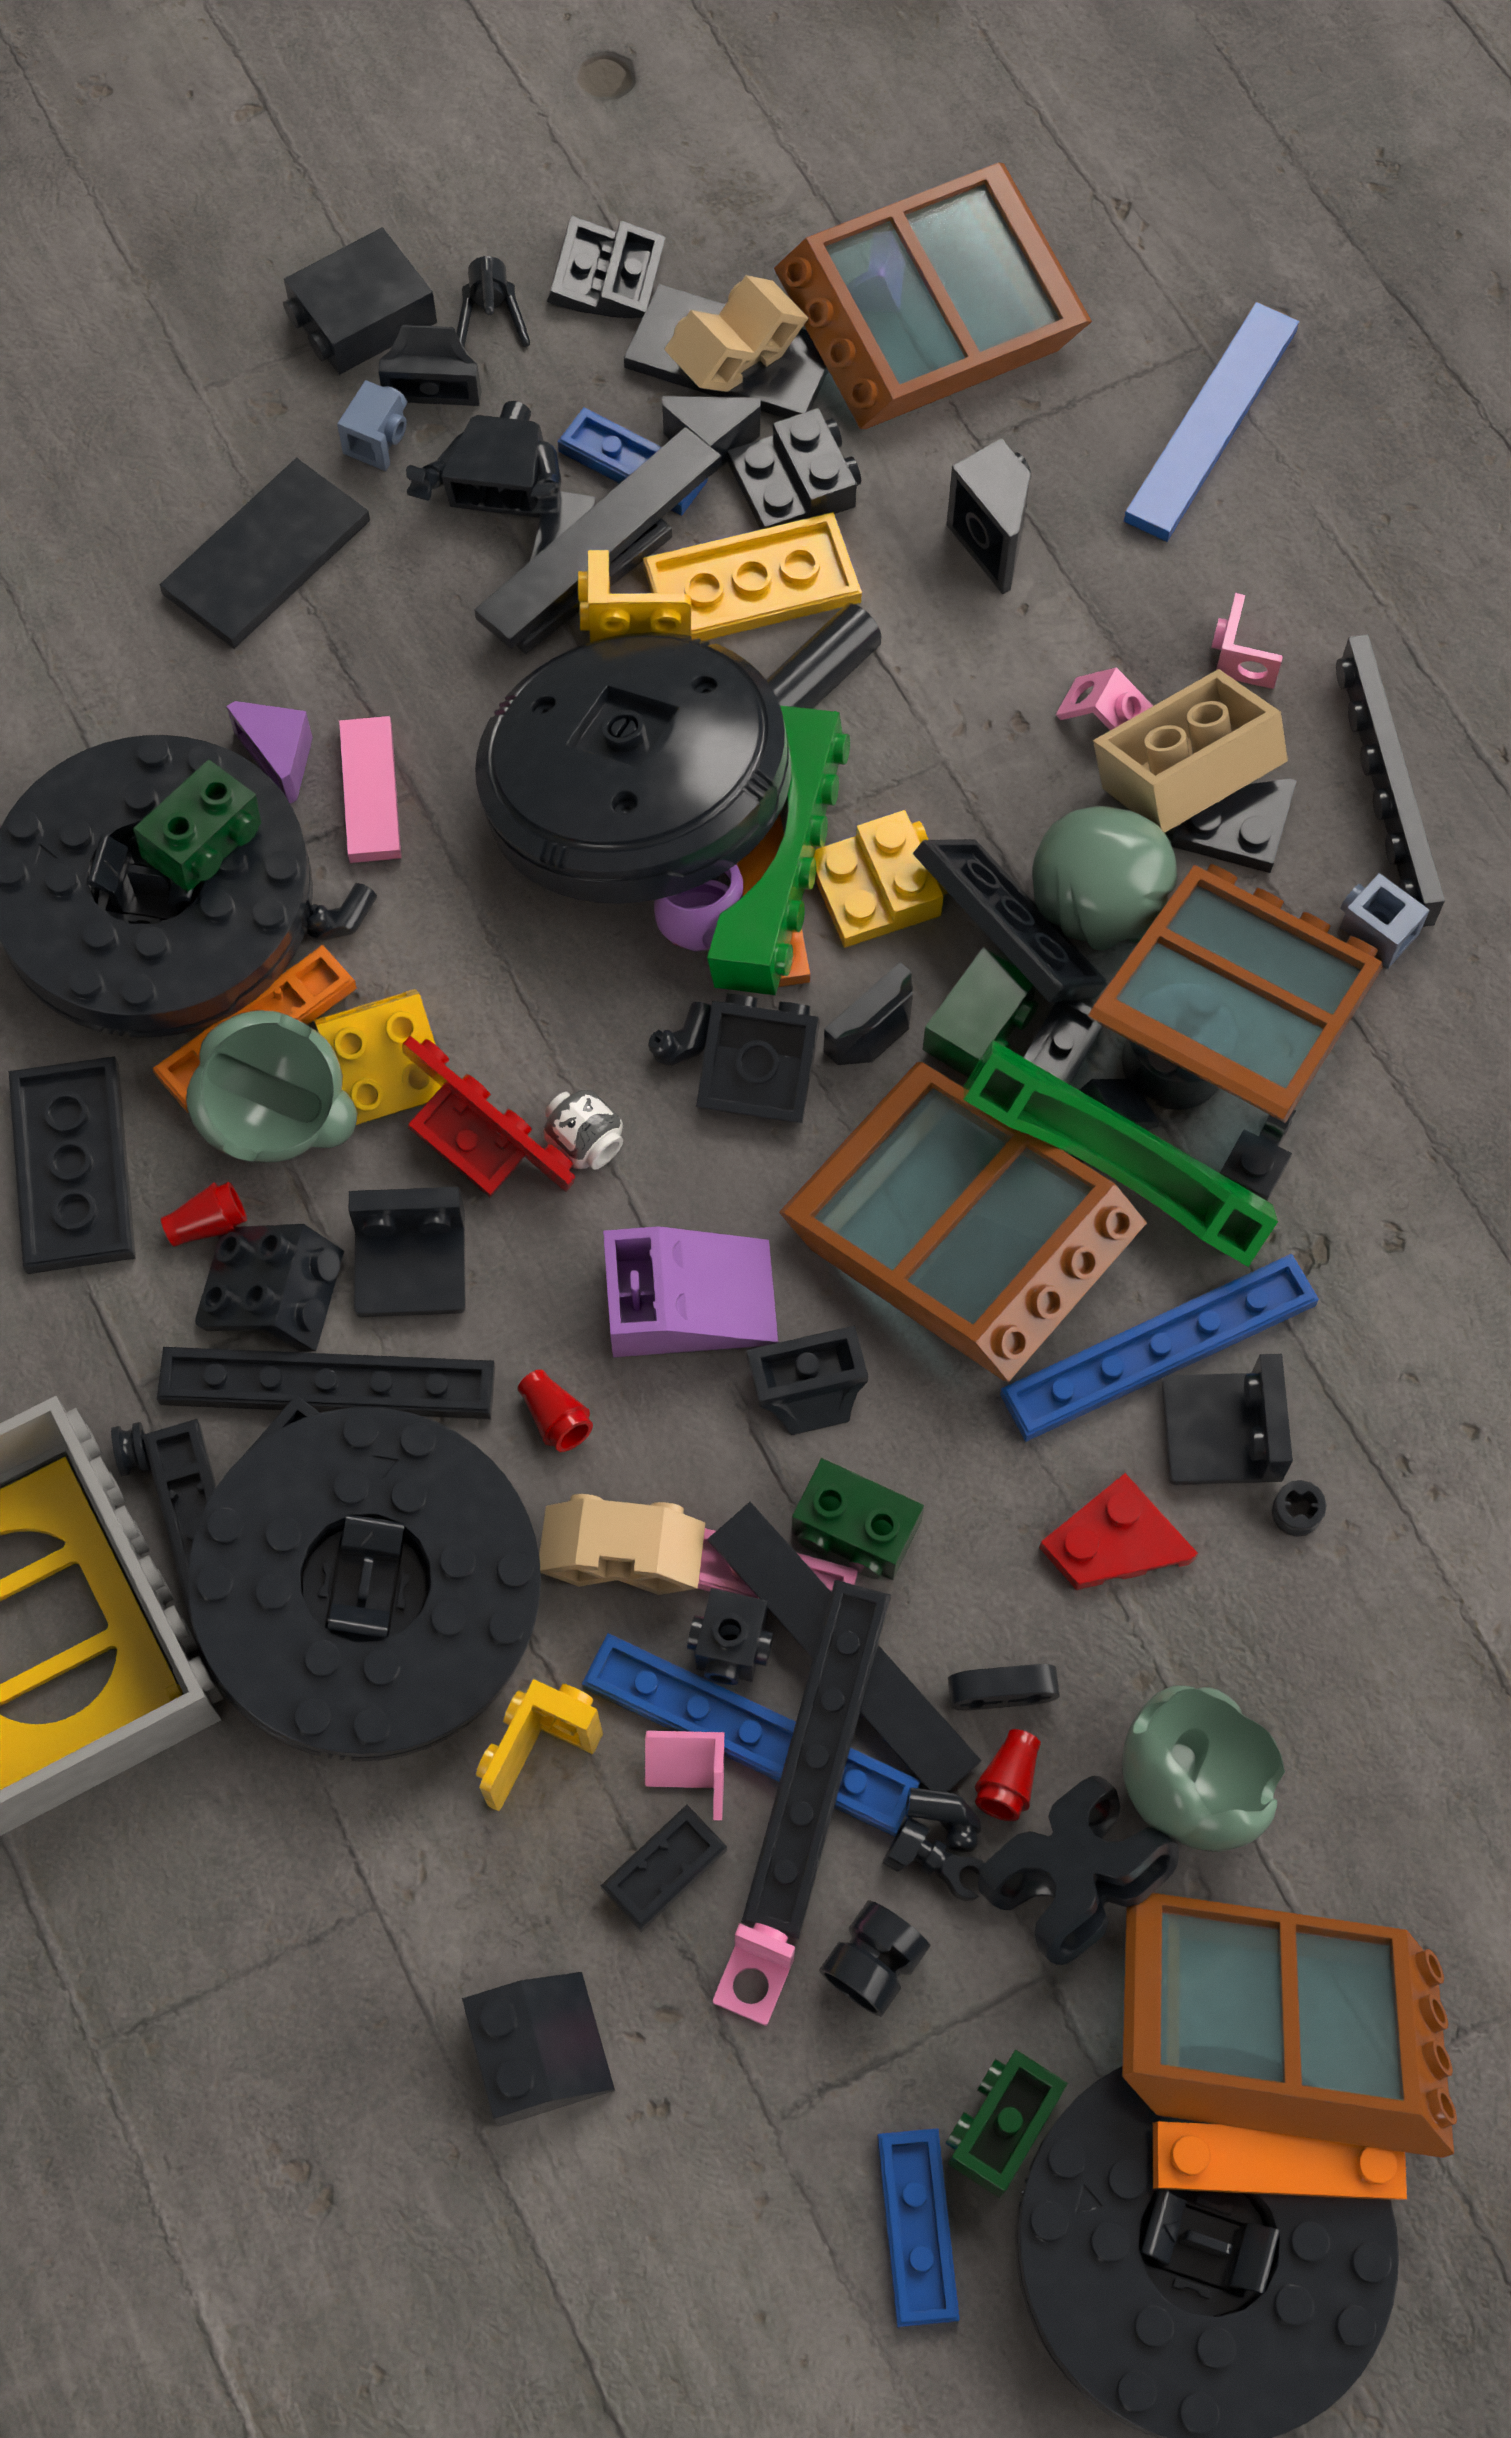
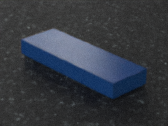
M583 407L557 441L558 452L619 484L662 448ZM708 478L673 507L671 511L682 516L707 483Z
M939 2129L878 2134L877 2140L897 2328L959 2322Z

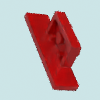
M409 1036L402 1043L403 1054L442 1086L410 1121L408 1129L489 1198L525 1158L565 1192L574 1184L575 1175L569 1171L573 1163L553 1145L548 1144L543 1149L530 1138L528 1134L532 1131L531 1127L515 1112L507 1109L502 1114L487 1101L491 1096L490 1092L474 1077L466 1074L461 1079L446 1066L450 1059L438 1046L428 1039H424L420 1044L412 1036Z

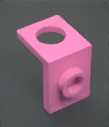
M1235 593L1229 620L1218 619L1211 647L1221 650L1216 670L1220 669L1236 681L1274 689L1283 656L1233 644L1245 595ZM1245 661L1257 662L1264 665L1267 671L1261 673L1250 672L1244 669L1240 663Z
M1116 667L1077 677L1059 707L1056 716L1060 720L1094 713L1109 730H1112L1151 708L1153 705ZM1094 686L1091 693L1083 701L1075 704L1078 697L1086 689Z
M646 1731L645 1785L647 1787L714 1788L713 1820H722L725 1732Z
M739 1923L735 1933V1947L714 1995L713 2004L767 2026L794 1961L795 1947L786 1943L788 1936L760 1923H755L753 1929ZM746 1969L760 1971L768 1981L769 1988L766 1996L755 2004H747L740 2001L733 1990L736 1976Z

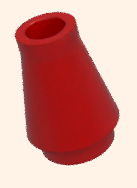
M213 1182L175 1211L161 1217L163 1230L173 1247L186 1242L235 1232L234 1227L247 1221L241 1199L230 1182L220 1186Z
M535 1370L521 1380L517 1390L524 1398L545 1445L554 1446L559 1452H566L580 1445L590 1435L593 1429V1423L589 1419L590 1410L554 1382L544 1370Z
M1019 1729L1009 1730L1005 1742L974 1786L978 1793L975 1804L981 1811L1003 1821H1017L1021 1812L1027 1811L1030 1808L1036 1759L1041 1746V1742L1036 1736Z

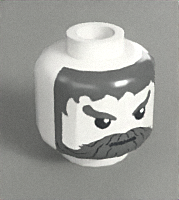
M580 1090L571 1095L568 1092H563L555 1097L545 1110V1116L548 1119L544 1126L543 1137L548 1144L560 1150L573 1163L572 1167L574 1169H586L588 1167H591L593 1170L599 1169L606 1165L623 1145V1138L620 1136L623 1128L622 1120L591 1090Z

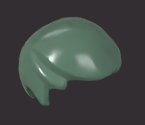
M1094 806L1074 810L1051 825L1035 854L1032 866V880L1036 906L1050 923L1055 924V926H1061L1065 937L1086 941L1093 949L1104 951L1125 939H1130L1129 941L1133 943H1139L1169 901L1167 895L1175 889L1177 884L1176 858L1171 843L1156 823L1133 811L1107 806Z

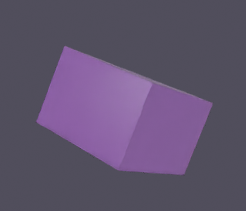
M238 701L227 705L235 735L262 771L283 792L288 802L291 804L296 801L313 739L306 711Z

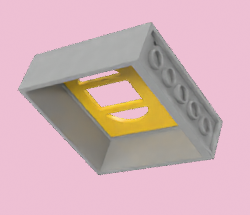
M57 1396L0 1423V1487L66 1454L68 1455L173 1668V1673L179 1684H177L67 1458L63 1457L0 1489V1536L14 1532L30 1531L48 1534L65 1542L63 1548L0 1579V1602L73 1564H79L108 1622V1628L101 1633L1 1683L0 1706L110 1649H117L116 1662L104 1689L87 1707L75 1715L47 1724L21 1723L0 1715V1836L221 1721L214 1704L222 1700L223 1696L208 1669H206L201 1657L197 1656L191 1659L189 1655L196 1651L198 1646L175 1605L166 1608L165 1604L174 1600L160 1570L156 1568L150 1555L144 1558L140 1556L150 1549L126 1506L124 1505L118 1509L116 1507L126 1501L101 1456L97 1457L102 1453L91 1430L83 1421L78 1409L74 1408L67 1412Z

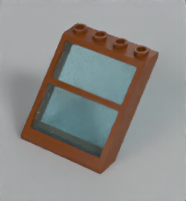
M1000 162L806 237L774 267L789 298L808 317L804 324L857 425L860 429L865 430L1053 354L1092 322L1005 164Z
M1210 864L1206 871L1194 865L1094 1004L1088 1017L1099 1025L1286 1123L1383 968L1382 961L1374 958L1378 950L1372 945L1353 936H1350L1345 943L1328 934L1331 925L1320 918L1304 911L1300 918H1297L1281 910L1284 901L1261 888H1256L1252 895L1235 886L1238 878L1225 869Z
M916 1062L779 1213L814 1253L1001 1380L1009 1382L1147 1222L1114 1182L1060 1148L1010 1128L964 1101L963 1087L927 1064Z
M1152 1893L1139 1905L1126 1907L1122 2077L1156 2115L1440 2158L1454 2154L1452 2125L1457 2122V2114L1448 2089V2077L1452 2075L1453 2069L1444 2044L1443 2030L1448 2028V2018L1440 2000L1439 1985L1444 1982V1974L1436 1955L1430 1949L1423 1950L1408 1930Z

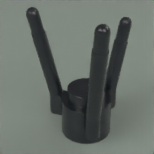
M482 256L476 258L468 267L469 283L462 287L463 302L456 332L462 346L465 348L473 303L476 302L479 307L484 308L487 315H492L494 308L500 306L503 301H506L522 346H530L527 328L516 300L515 285L507 281L506 266L496 257Z

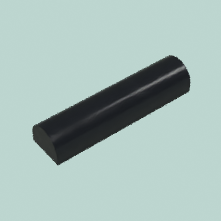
M847 603L766 679L772 687L780 706L813 709L881 645V631L867 611L856 604Z

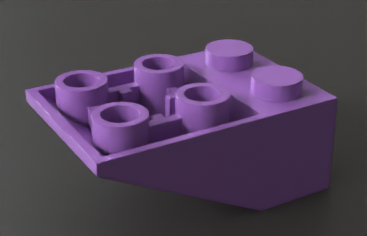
M659 1226L603 1231L613 1357L757 1347L778 1343L769 1240Z

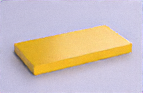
M834 512L643 558V567L651 593H684L691 597V638H700L701 641L841 608L847 603L858 604L861 603L862 592Z

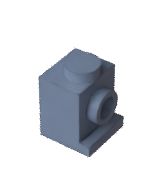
M367 380L364 381L337 423L343 454L386 471L390 466L388 450L392 444L397 445L401 441L406 430L407 420L403 415V410L407 405V400L401 392L389 386L382 387Z
M1378 873L1366 888L1358 884L1345 898L1340 907L1345 912L1340 928L1349 935L1375 947L1378 950L1376 955L1381 957L1382 965L1389 969L1420 934L1430 910Z

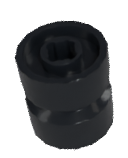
M868 1900L849 1926V1932L852 1937L851 1941L838 1942L820 1967L819 1972L849 1999L874 2015L882 2017L901 1990L898 1980L900 1974L911 1975L931 1945L914 1927L897 1914L874 1901Z

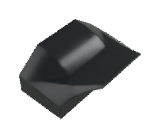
M403 325L391 350L379 360L378 373L380 385L382 387L389 386L395 388L404 395L407 403L480 406L481 385L478 366L467 355L455 329L442 326Z
M899 962L824 1029L823 1052L837 1065L872 1063L909 1030L913 1000L911 971Z
M855 1325L747 1350V1361L759 1406L773 1412L791 1435L849 1422L857 1393L868 1382L869 1376Z

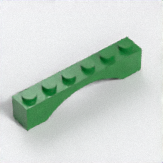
M780 706L792 762L791 781L786 797L789 811L785 834L776 857L762 878L739 901L719 915L707 956L714 988L776 996L781 975L788 976L793 960V947L790 944L793 932H800L803 926L805 905L804 901H802L805 889L811 890L813 888L816 877L815 850L816 847L824 846L827 837L828 820L825 816L827 806H834L838 797L839 777L836 773L839 764L846 765L849 757L850 736L843 733L840 712Z
M993 1039L964 1085V1101L1010 1128L1054 1145L1101 1170L1159 1207L1204 1242L1249 1267L1278 1223L1273 1204Z

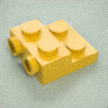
M905 810L857 825L856 836L815 850V881L844 948L941 916L943 895L948 894V892L912 854L923 840H928L922 823L920 821L911 823Z

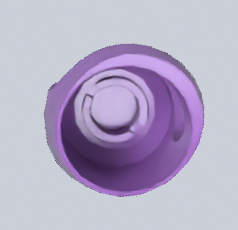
M737 865L725 871L731 881L730 887L721 882L710 880L685 892L654 900L657 926L670 942L692 951L710 949L720 913L739 901L742 896L743 877Z

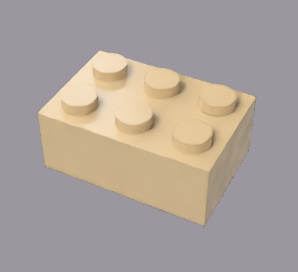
M1220 669L1093 740L1102 788L1131 811L1156 823L1164 833L1288 761L1281 712Z

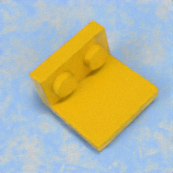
M416 989L314 1020L318 1033L329 1042L336 1053L343 1075L342 1090L352 1099L358 1113L356 1125L425 1104L442 1087L407 1058L402 1051V1043L409 1036H412L420 1044L424 1039H428L435 1044L420 993Z

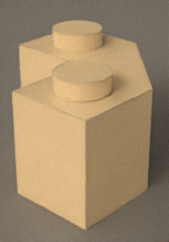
M745 275L743 280L731 290L728 302L719 315L690 310L688 315L682 318L676 325L674 335L664 350L699 388L728 392L743 382L741 373L759 361L767 367L781 358L808 320V317L772 280Z
M574 1494L568 1502L546 1506L539 1553L540 1572L579 1587L619 1580L657 1595L698 1589L705 1522L683 1514L684 1508L673 1503L656 1502L651 1505L606 1501L589 1494Z

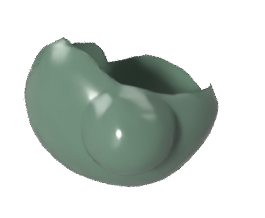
M257 1010L241 1013L218 1024L204 1038L199 1052L200 1064L190 1079L186 1101L193 1125L211 1146L226 1155L244 1161L275 1163L293 1159L311 1147L333 1148L346 1142L353 1134L357 1122V1110L352 1099L342 1090L343 1075L335 1051L329 1042L316 1030L286 1014L276 1011Z
M1173 1685L1156 1693L1140 1709L1133 1720L1123 1746L1122 1775L1126 1790L1144 1822L1151 1828H1155L1182 1845L1208 1852L1228 1851L1248 1845L1260 1837L1270 1826L1277 1808V1800L1273 1798L1278 1782L1285 1773L1282 1755L1271 1734L1260 1724L1243 1715L1237 1703L1217 1689Z

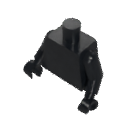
M508 401L503 405L500 417L484 415L472 417L464 432L457 435L436 461L425 465L423 468L413 465L407 466L406 477L412 480L407 489V495L429 501L432 489L444 485L450 507L540 518L541 513H557L559 511V492L562 480L557 452L553 445L543 440L540 425L534 421H529L531 417L530 409L521 402Z

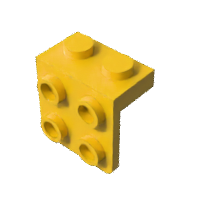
M588 550V571H578V599L580 602V631H590V642L618 635L645 632L674 633L691 636V597L684 593L610 594L609 551Z
M535 1679L532 1680L526 1693L520 1690L516 1692L503 1719V1723L509 1725L500 1745L497 1746L491 1743L488 1746L476 1771V1776L482 1778L479 1788L489 1807L500 1811L541 1730L588 1753H594L603 1736L598 1711L591 1706L593 1702L592 1697L567 1684H562L558 1691Z

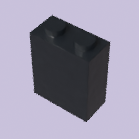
M383 227L284 278L288 300L283 302V306L288 318L295 328L303 327L308 333L309 343L320 361L327 359L339 375L391 348L403 325L432 326L437 323L433 291Z

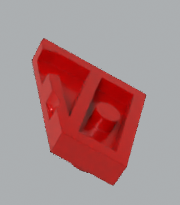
M1126 1473L1043 1539L1039 1546V1549L1076 1590L1102 1585L1106 1580L1113 1578L1129 1579L1146 1575L1149 1570L1171 1565L1187 1566L1196 1560L1198 1552Z

